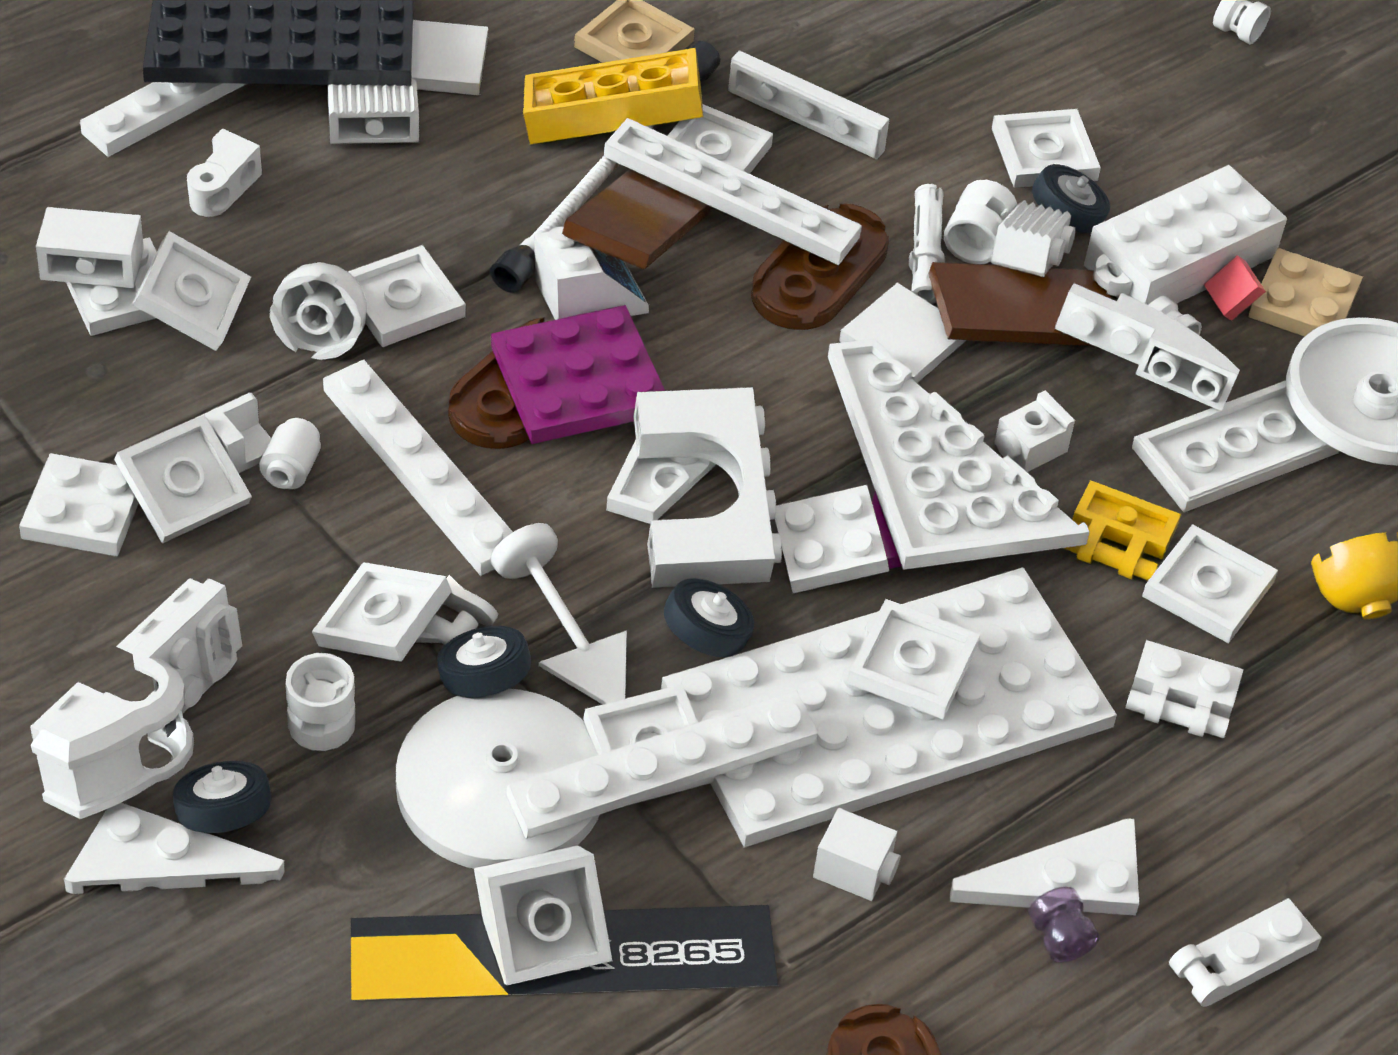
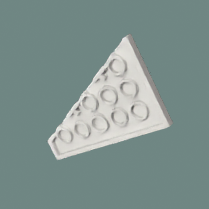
M876 339L830 344L828 359L903 570L1087 544L1089 530L1084 522L1077 525L1057 507L1059 500L1049 491L1040 488L1036 484L1035 479L1008 455L1001 458L983 442L984 434L975 426L966 423L962 419L961 414L936 392L929 394L911 378L912 371L902 362L893 359L890 351Z

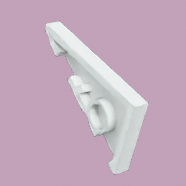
M119 803L105 811L64 878L66 892L83 894L84 886L120 884L121 891H138L150 886L160 889L206 887V879L240 877L241 885L262 884L268 880L280 881L285 870L284 860L208 833L190 830L175 821L124 803Z
M1124 819L954 878L950 891V902L1136 916L1139 906L1134 819Z

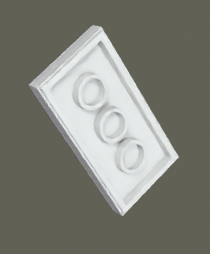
M1286 381L1226 402L1222 411L1210 408L1135 436L1132 449L1183 512L1190 511L1339 453L1338 450L1315 436L1296 415L1287 395Z

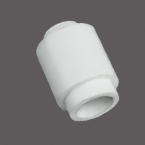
M292 418L279 425L259 463L260 471L264 478L273 486L282 489L301 487L305 483L321 449L318 429L311 422L301 418Z

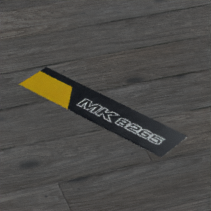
M769 905L603 910L612 961L511 985L504 984L482 914L351 918V999L377 1000L778 986Z

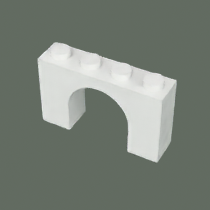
M753 387L637 392L634 425L638 459L699 457L709 460L722 467L731 476L739 493V498L730 508L715 516L694 519L651 520L647 546L652 588L675 587L681 581L691 578L704 579L717 584L770 582L774 563L781 562L782 548L779 533H772L770 520H774L776 516V500L774 491L766 490L765 477L770 475V454L768 448H761L759 435H764L765 417L763 406H755Z

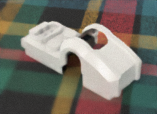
M189 578L116 646L133 654L135 670L153 678L155 690L145 700L132 702L123 700L108 692L103 694L78 682L30 726L33 737L31 748L32 752L37 755L45 790L42 794L44 802L82 819L111 808L139 794L157 782L169 779L185 767L193 755L194 737L187 720L183 718V713L189 707L194 706L200 700L202 694L231 670L237 661L236 652L242 647L237 608L228 605L225 585L211 579L206 580L202 584ZM148 734L150 742L168 750L172 755L171 762L164 767L154 769L142 766L139 743L144 735Z

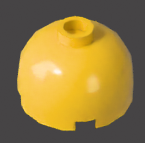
M1385 532L1356 537L1331 546L1332 557L1323 562L1319 553L1313 557L1311 565L1322 595L1335 608L1347 613L1361 612L1363 619H1375L1392 612L1390 604L1398 601V541L1388 542Z

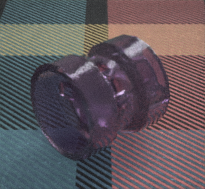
M1065 886L1050 890L1039 896L1028 909L1035 928L1045 934L1044 946L1054 962L1063 963L1082 957L1090 952L1099 941V933L1093 921L1082 914L1084 905L1077 890L1073 887Z

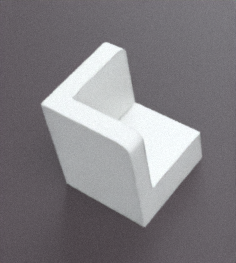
M247 393L204 413L238 473L260 463L271 437L259 424L258 401L252 393Z

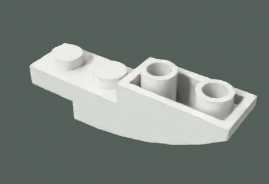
M1074 283L1068 292L1055 329L1138 364L1136 375L1220 411L1223 410L1240 371L1225 355L1195 332L1168 315L1123 293L1115 301Z

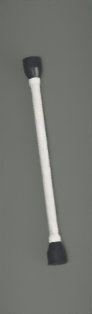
M697 41L689 49L696 48L700 82L707 80L718 68L721 59L715 47L705 41ZM603 156L530 238H526L519 246L505 251L490 268V275L495 284L506 292H518L534 272V234L549 232L556 227H564L566 219L584 205L590 196L619 166V163Z

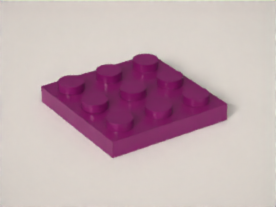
M626 305L491 333V348L531 444L634 422L637 392L665 391Z

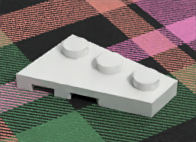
M635 440L607 497L606 510L651 524V520H658L716 464L699 457L638 459Z

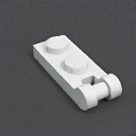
M1288 898L1196 946L1190 944L1183 947L1172 956L1169 965L1178 977H1186L1193 986V996L1201 1006L1207 1007L1317 950L1322 937ZM1210 965L1216 973L1210 974L1206 967Z

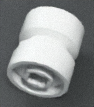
M976 180L967 185L944 231L946 247L955 257L971 264L991 262L998 226L1018 205L1015 196L1008 188L990 180Z
M328 653L310 654L294 662L287 672L288 729L291 737L300 746L317 751L338 748L349 740L355 730L354 674L350 665L342 658Z

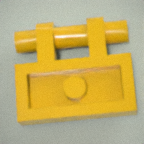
M1090 480L1072 519L1077 525L1083 522L1087 525L1089 530L1087 544L1063 549L1076 553L1077 559L1091 564L1094 560L1118 569V575L1132 580L1136 576L1148 581L1158 569L1159 564L1142 558V555L1146 553L1163 559L1178 527L1181 514ZM1104 537L1128 546L1126 551L1102 543L1101 540Z

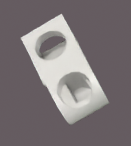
M221 129L212 139L213 154L205 163L196 165L187 174L189 203L192 211L204 217H214L225 212L262 175L260 145L225 129Z

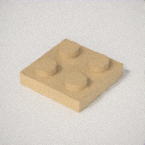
M616 0L575 34L574 47L604 63L684 50L694 41L695 29L643 0Z
M1277 248L1261 283L1266 292L1252 303L1248 317L1305 337L1321 325L1347 319L1363 277Z

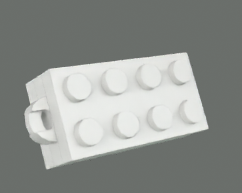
M1227 165L1093 226L1084 266L1088 270H1094L1093 280L1107 290L1106 294L1119 298L1120 294L1123 293L1147 305L1158 297L1165 295L1177 304L1206 290L1204 284L1237 255L1244 259L1250 268L1273 258L1279 247L1287 217L1230 165Z

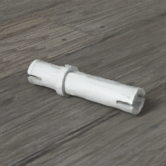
M924 184L915 190L914 249L909 255V267L913 274L911 292L916 295L919 293V297L930 304L936 303V298L928 272L932 262L945 263V256L941 251L944 193L941 188L936 190L937 185Z

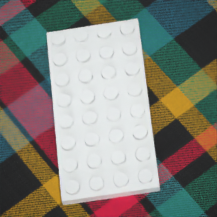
M1023 567L902 604L980 633L978 647L944 719L847 684L849 671L879 611L662 677L661 689L683 684L698 722L794 690L798 691L818 731L815 743L714 777L713 783H710L744 848L833 819L838 808L852 813L1114 727L1117 714Z

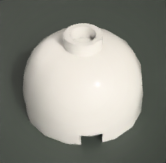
M327 263L306 264L300 266L283 279L273 296V304L270 307V319L277 336L293 351L296 352L298 348L315 351L317 353L311 358L319 360L336 358L352 348L363 330L366 321L367 302L362 287L349 272L337 265Z

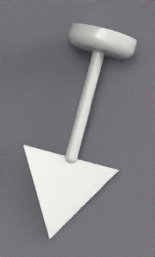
M535 523L522 527L508 535L495 547L491 555L493 567L502 577L517 579L532 574L577 647L574 650L539 662L538 666L602 705L625 699L627 630L589 644L542 568L552 559L557 550L558 539L553 529L548 524Z

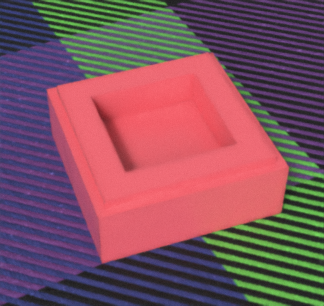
M1238 255L1204 284L1223 316L1231 321L1266 292L1247 262Z

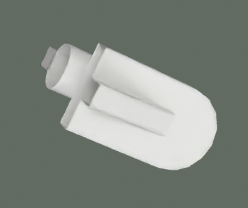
M449 575L447 581L452 591L443 604L459 612L453 623L435 614L416 642L442 643L445 645L456 636L476 629L478 623L486 626L493 625L498 618V613L491 604L465 590Z

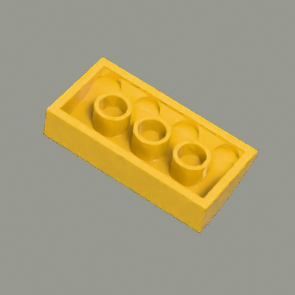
M696 48L525 75L523 114L530 144L616 131L627 118L644 126L703 117Z

